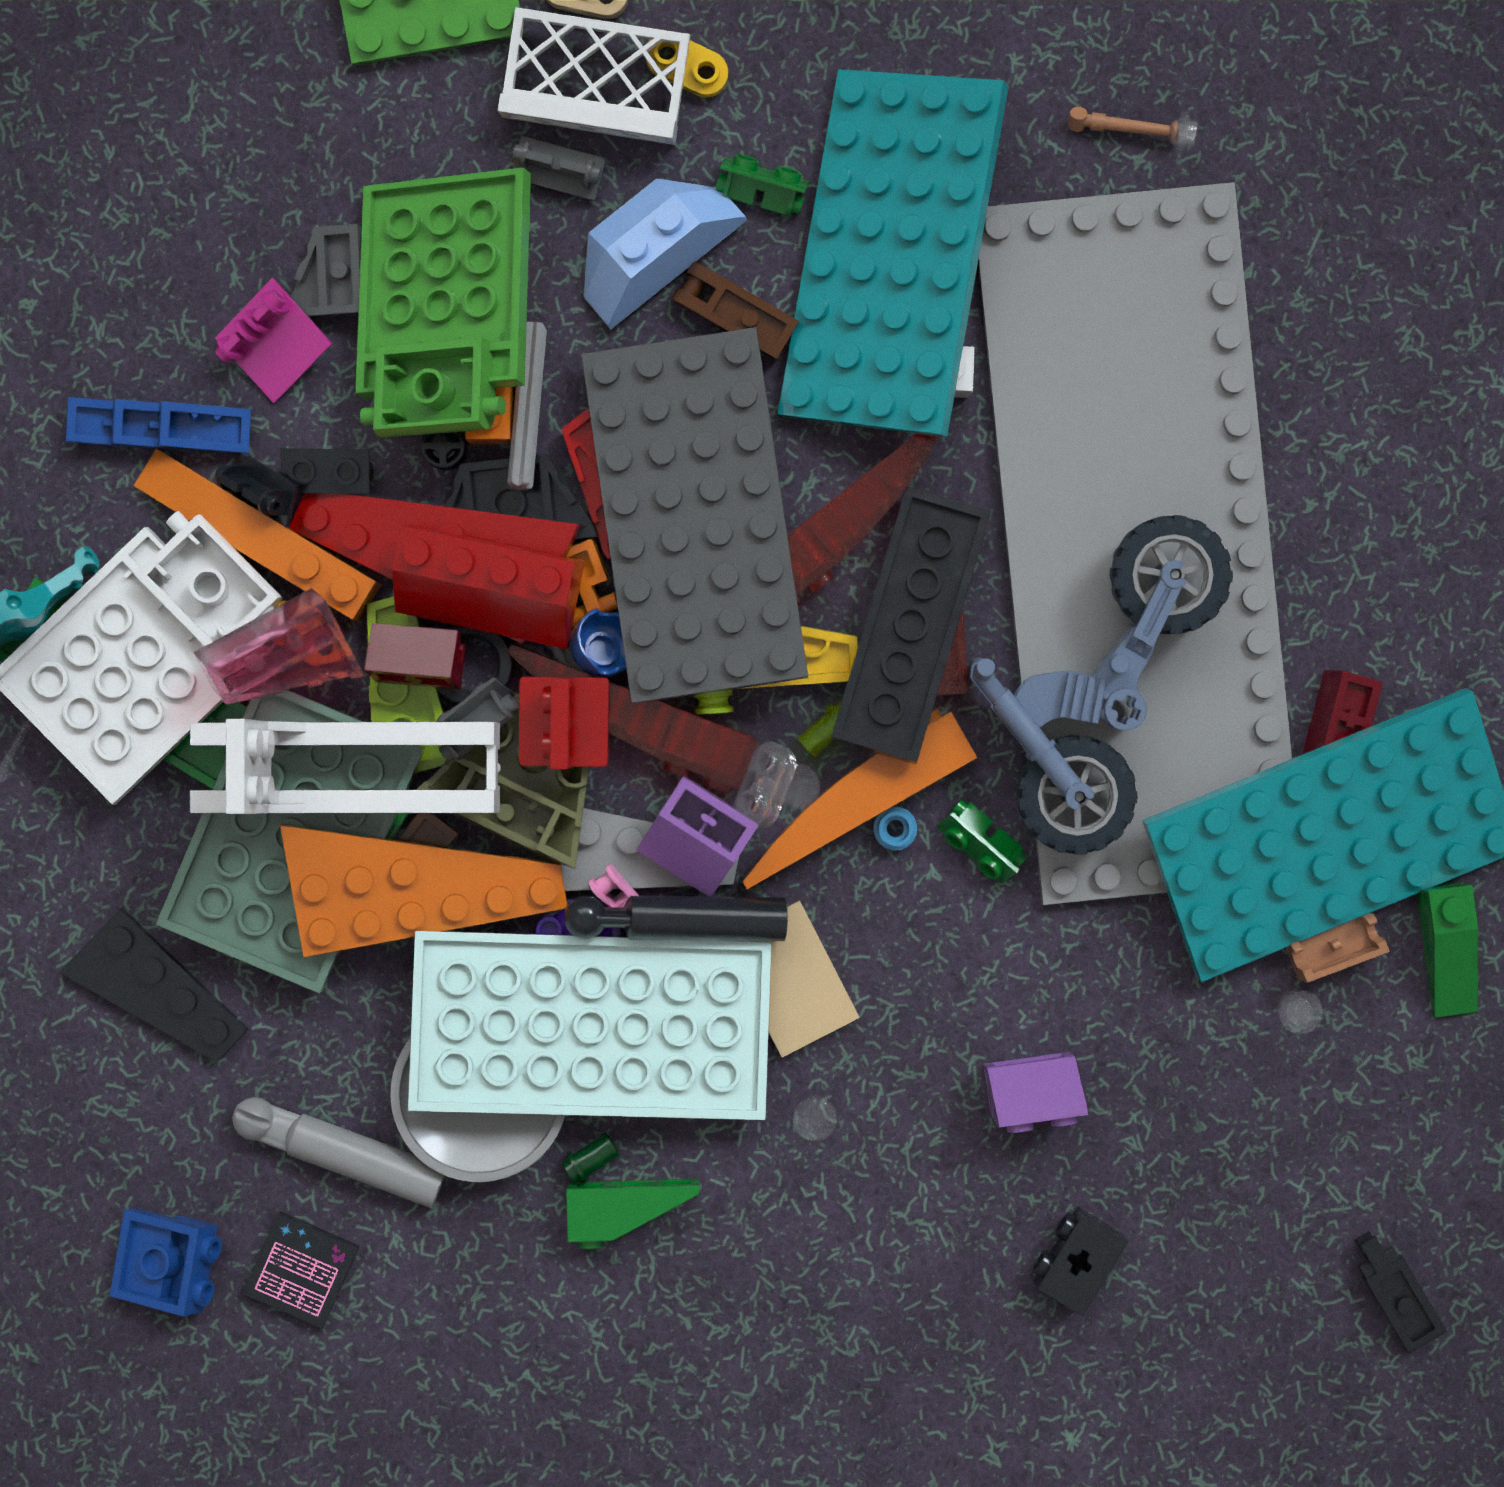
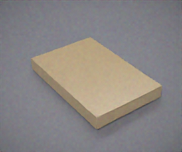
M800 900L787 906L788 924L785 941H765L771 942L768 1032L782 1058L860 1018Z

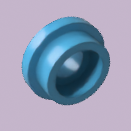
M890 807L876 817L873 825L874 836L878 843L886 849L895 851L905 849L914 841L917 835L916 820L908 810L901 807ZM892 820H899L903 824V832L897 837H892L887 832V825Z

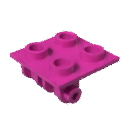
M271 278L215 337L219 346L215 352L226 363H229L231 359L235 360L273 403H276L333 343L278 282Z

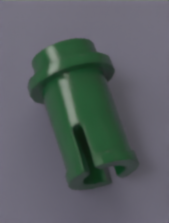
M605 1132L601 1137L573 1154L572 1151H569L567 1153L568 1158L563 1160L562 1164L575 1184L581 1180L586 1183L589 1181L588 1176L621 1155L609 1135Z

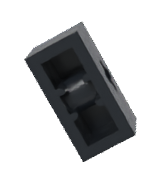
M1078 1206L1073 1215L1068 1212L1061 1219L1055 1231V1235L1059 1239L1051 1252L1044 1250L1033 1266L1032 1273L1036 1275L1033 1282L1038 1290L1079 1315L1084 1316L1129 1241L1123 1233ZM1082 1251L1086 1261L1083 1265L1076 1262L1072 1266L1068 1259L1069 1254L1078 1255Z

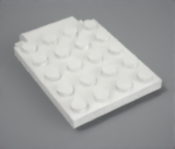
M179 511L175 512L166 521V524L176 533L167 544L149 527H144L0 665V691L112 805H116L190 734V723H201L273 654L252 633V630L263 621L271 631H274L285 620L275 609L282 600V596L201 514L196 515L189 522Z

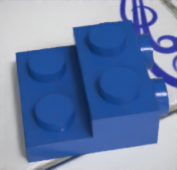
M138 1208L124 1209L110 1296L183 1317L203 1312L204 1307L211 1302L215 1289L214 1283L209 1280L211 1263H214L219 1258L222 1249V1241L219 1237H216L218 1225L185 1216L168 1217Z

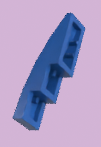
M68 397L65 443L248 454L251 409L164 401L153 403L120 399L108 401Z

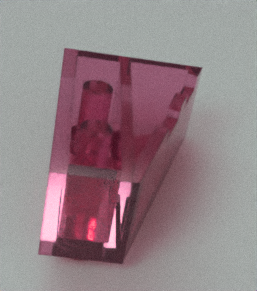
M313 588L193 652L211 687L225 704L280 694L285 689L305 685L314 687L324 685L323 682L345 677L353 679L364 676L326 600Z

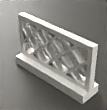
M515 7L503 94L500 93L498 112L503 118L675 145L691 36L690 34ZM524 20L543 23L552 35L533 51H530L522 40ZM550 24L565 27L556 33ZM575 28L585 29L593 38L595 44L574 58L561 38ZM594 31L604 32L608 34L605 35L603 38L599 39ZM618 35L630 36L639 50L618 65L604 45ZM638 38L649 39L651 41L643 46L641 42L638 40ZM557 42L570 62L549 77L536 57ZM661 42L679 44L677 61L661 72L648 52ZM520 47H522L527 54L521 60H519ZM600 49L614 69L593 84L579 64ZM644 56L657 76L636 91L623 73V70ZM532 61L545 81L532 91L514 89L517 71ZM576 68L589 87L575 98L565 97L554 83ZM675 71L672 87L666 77ZM619 75L632 94L618 105L606 103L598 89ZM661 81L671 93L669 113L650 110L641 98L643 94ZM548 87H551L556 95L545 94L542 92L546 90ZM594 93L599 102L584 99ZM637 100L642 108L629 107V105Z

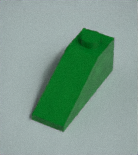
M1456 882L1421 889V892L1416 895L1433 1017L1478 1012V923L1473 886Z
M700 1178L578 1182L576 1184L569 1182L566 1189L568 1242H578V1247L582 1249L602 1248L605 1246L604 1241H613L699 1195Z

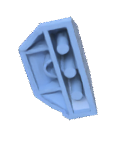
M656 178L588 233L584 298L610 330L689 268L694 261L699 260L747 221L746 216L728 196H723V192L715 190L716 187Z

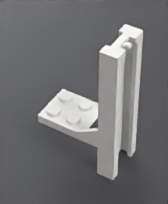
M226 719V723H190V745H226V790H190V813H500V786H498V772L501 770V765L498 763L500 723L275 722L252 719ZM275 745H485L487 748V787L485 790H275L274 779L271 776V758L274 755Z

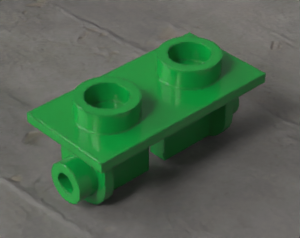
M734 154L733 159L725 157L720 169L729 172L728 175L719 174L715 190L723 192L725 197L728 196L730 199L750 205L753 204L756 190L764 191L760 208L789 217L791 212L800 215L804 197L797 196L796 194L797 191L805 193L809 181L800 179L801 172L783 166H777L775 171L758 166L759 160L743 154Z
M960 799L951 809V814L936 826L944 833V838L949 845L959 851H965L977 862L978 869L985 876L998 880L1000 883H1004L1019 871L1018 867L1027 858L1021 852L1023 847L1001 828L997 829L991 838L984 834L993 821L972 802L966 804Z

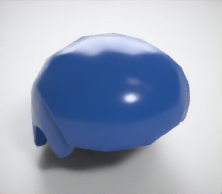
M598 608L591 610L574 626L569 642L572 658L580 669L595 677L618 676L627 669L619 613L600 612Z

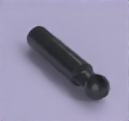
M584 895L573 899L567 905L564 912V924L570 933L582 939L593 938L600 934L604 928H623L629 940L785 941L788 912L785 898L630 896L622 908L605 907L596 898Z

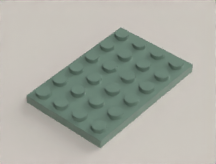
M259 679L243 716V719L275 722H363L264 679ZM275 745L274 755L271 758V776L274 779L275 790H408L425 747L420 745ZM226 759L213 790H226ZM202 813L156 925L320 994L323 992L340 951L303 957L280 824L387 839L398 813Z

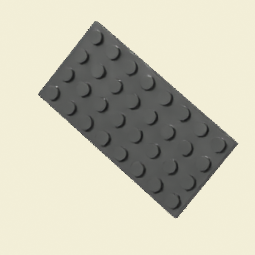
M756 327L581 354L632 704L808 678Z

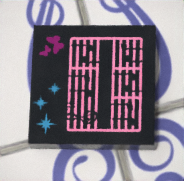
M279 1211L242 1294L323 1329L360 1246Z

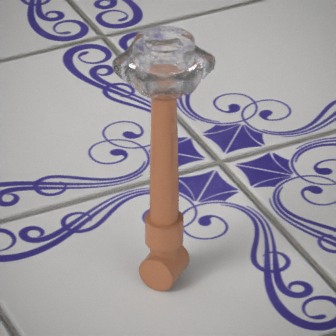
M1074 107L1070 110L1068 128L1074 132L1083 131L1085 127H1088L1090 130L1102 132L1104 129L1167 136L1176 148V152L1180 155H1184L1185 147L1193 148L1195 144L1198 121L1190 120V112L1188 111L1182 112L1181 116L1175 119L1171 125L1109 117L1103 113L1092 112V114H1088L1086 109L1082 107Z

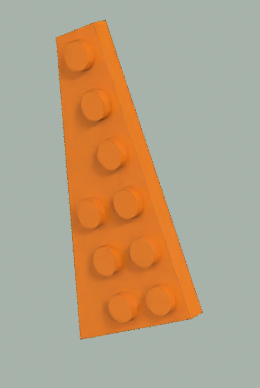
M280 824L303 957L415 937V931L443 932L561 910L567 907L561 865L555 862L478 853L477 851L456 850L434 845L371 836L364 837Z

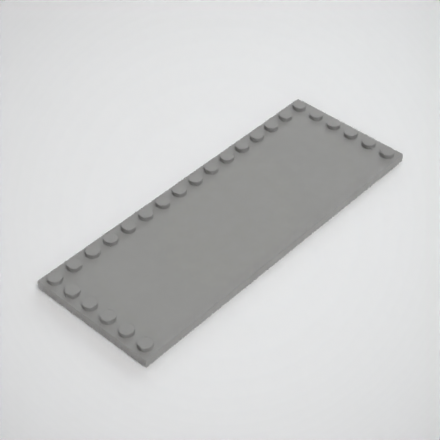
M1235 182L988 206L978 259V272L1020 684L1030 676L1070 670L1092 675L1102 662V659L1111 651L1128 629L1132 620L1122 613L1121 607L1112 595L1111 589L1113 588L1109 573L1116 548L1119 547L1125 535L1139 524L1159 516L1182 515L1193 520H1199L1206 524V527L1212 532L1215 531L1222 539L1221 543L1230 554V568L1233 570V581L1230 583L1228 591L1230 592L1229 597L1215 618L1194 631L1182 634H1159L1154 644L1153 654L1140 674L1137 683L1138 692L1144 698L1147 705V714L1140 726L1125 731L1108 726L1100 718L1098 724L1061 718L1050 720L1040 728L1046 737L1050 739L1078 735L1092 737L1110 745L1127 761L1126 763L1135 776V787L1138 795L1137 804L1135 803L1133 811L1135 814L1131 823L1127 825L1123 835L1118 840H1114L1103 850L1088 852L1084 855L1061 853L1044 845L1035 837L1042 905L1167 893L1142 820L1292 759ZM1165 542L1159 544L1168 562L1174 559L1180 543ZM1187 547L1181 560L1183 568L1200 564L1201 561L1196 553ZM1152 548L1144 555L1140 566L1155 568L1160 564ZM1203 570L1186 574L1185 581L1199 591L1203 583ZM1138 573L1139 585L1144 594L1152 581V575ZM1182 588L1176 599V608L1186 605L1195 597ZM1127 696L1122 702L1114 701L1111 709L1118 713L1116 721L1121 716L1130 717L1133 708L1127 706ZM1085 762L1068 763L1077 776L1080 777ZM1093 766L1085 784L1091 787L1106 783L1107 781L1102 773ZM1047 780V782H1046L1045 785H1046V786L1054 787V786L1050 783V781ZM1109 790L1094 793V797L1089 800L1105 811L1109 800ZM1043 793L1045 806L1048 813H1050L1062 800L1059 795ZM1086 805L1081 807L1082 827L1100 818V815ZM1067 807L1054 820L1062 825L1074 827L1073 809Z

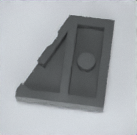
M359 224L314 228L307 245V256L300 263L294 279L297 282L291 294V298L310 319L359 314L362 226Z

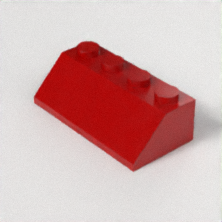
M400 525L392 567L395 612L568 649L585 561L416 525Z

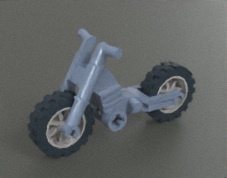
M1182 515L1159 516L1150 519L1128 532L1119 547L1116 548L1109 573L1113 588L1111 589L1112 595L1121 607L1122 613L1132 621L1128 629L1111 651L1102 659V662L1092 675L1070 670L1033 675L1025 679L1013 695L1009 688H1004L993 674L995 664L992 660L977 657L970 663V678L990 702L992 710L1027 752L1025 757L1029 760L1025 766L1023 765L1019 774L1018 786H1016L1019 814L1028 830L1041 843L1058 852L1084 855L1088 852L1103 850L1108 847V844L1118 840L1123 835L1127 825L1131 823L1135 814L1133 811L1138 799L1135 787L1136 780L1125 758L1107 743L1092 737L1078 735L1050 739L1046 737L1040 728L1050 720L1061 718L1098 724L1100 718L1108 726L1125 731L1135 729L1142 724L1147 714V705L1144 698L1138 692L1137 683L1140 674L1153 654L1154 644L1159 634H1182L1201 628L1209 620L1217 616L1230 594L1228 591L1230 583L1233 581V570H1231L1229 562L1231 561L1230 554L1221 543L1222 539L1215 531L1212 532L1206 527V524L1199 520H1193ZM1165 542L1180 543L1174 559L1168 562L1159 544ZM1187 547L1196 553L1201 561L1200 564L1183 568L1181 560ZM1152 548L1160 564L1155 568L1140 566L1144 555ZM1203 570V583L1200 591L1185 581L1186 574ZM1138 573L1152 575V581L1144 594L1139 585ZM1182 588L1195 597L1186 605L1176 608V599ZM1127 696L1126 704L1128 707L1133 708L1130 717L1121 716L1116 721L1118 713L1111 709L1114 701L1122 702ZM1085 762L1080 777L1077 776L1068 763ZM1093 766L1102 773L1107 781L1106 783L1091 787L1085 784ZM1047 780H1049L1054 787L1046 786L1045 784ZM1109 790V800L1105 811L1089 800L1094 797V793ZM1044 792L1059 795L1062 800L1050 813H1048L1044 803ZM1086 805L1100 815V818L1082 827L1081 807ZM1067 807H1071L1073 809L1074 827L1062 825L1054 819Z

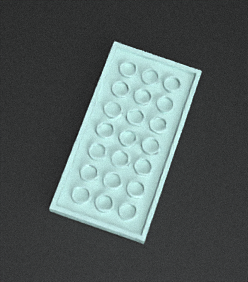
M415 931L408 1111L765 1120L771 942L629 940L628 937L604 936L582 939L572 935Z

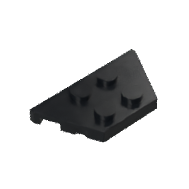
M548 454L536 455L533 486L529 490H515L508 484L509 458L462 463L453 482V493L445 504L446 507L582 524L575 540L599 538L595 525Z

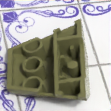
M514 693L515 696L513 698L519 705V694ZM518 708L514 711L515 717L500 727V750H498V763L501 765V770L498 772L500 813L451 814L531 854L575 869L589 767L572 766L569 769H550V766L520 765ZM477 745L460 760L456 758L450 762L446 760L417 790H485L487 787V748L485 745Z

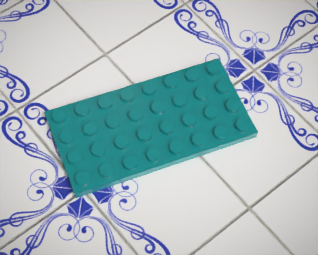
M838 69L794 317L799 323L791 335L778 415L786 418L940 437L948 436L1009 85L1004 80Z
M1467 688L1142 820L1195 975L1201 982L1286 948L1291 943L1303 941L1421 892V889L1434 887L1504 858V790L1474 693Z

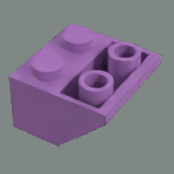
M683 776L636 850L711 897L738 859L759 824L691 779Z
M1070 1051L983 1064L990 1115L998 1127H1006L1008 1133L1030 1131L1034 1129L1033 1123L1049 1120L1051 1126L1055 1127L1073 1125L1078 1123L1077 1116L1088 1115L1076 1059Z

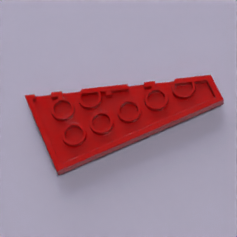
M304 493L289 529L393 580L392 567L400 525H416L567 557L582 524L355 494ZM509 637L521 644L527 642L526 640Z

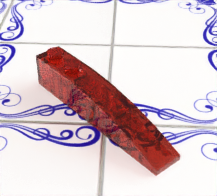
M915 434L787 535L796 597L809 587L816 593L835 578L830 570L839 564L868 536L897 502L925 462L939 436Z
M510 644L508 653L534 677H595L585 671L577 670L571 665L567 666L564 663H559L553 658L517 644ZM609 680V733L664 760L663 768L665 770L688 777L690 771L706 776L705 785L725 793H729L731 787L740 790L759 738L661 700L632 704L630 688Z

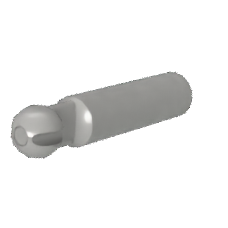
M251 1097L244 1099L236 1106L232 1116L234 1129L239 1136L246 1140L259 1141L284 1150L291 1157L431 1209L434 1206L445 1175L428 1167L412 1153L307 1114L298 1115L271 1105L263 1098Z

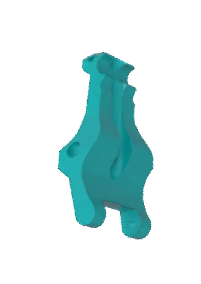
M88 547L78 549L74 554V564L35 588L24 592L8 589L0 592V647L5 643L15 640L26 641L47 621L52 610L59 603L68 599L72 593L77 592L83 586L84 577L94 576L99 571V560L92 549Z

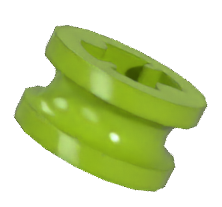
M732 690L693 695L699 702L698 706L694 708V713L734 712L733 706L728 703V698L733 695Z

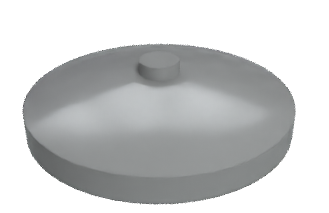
M411 1038L407 1041L398 1057L392 1075L391 1108L394 1121L402 1139L414 1155L428 1167L457 1180L468 1182L495 1181L507 1178L528 1168L552 1145L561 1129L565 1115L408 1111Z

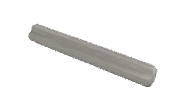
M541 322L526 323L525 386L516 387L507 478L508 484L515 490L531 489L534 480L547 330Z

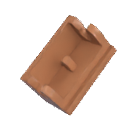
M1368 913L1303 941L1289 944L1290 946L1286 947L1297 979L1308 983L1390 952L1386 940L1377 934L1374 924L1378 923L1376 917L1372 913Z

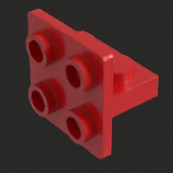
M520 678L519 764L522 766H550V769H569L572 766H607L609 761L608 678Z

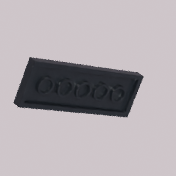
M908 486L906 487L831 735L832 740L916 765L991 511Z

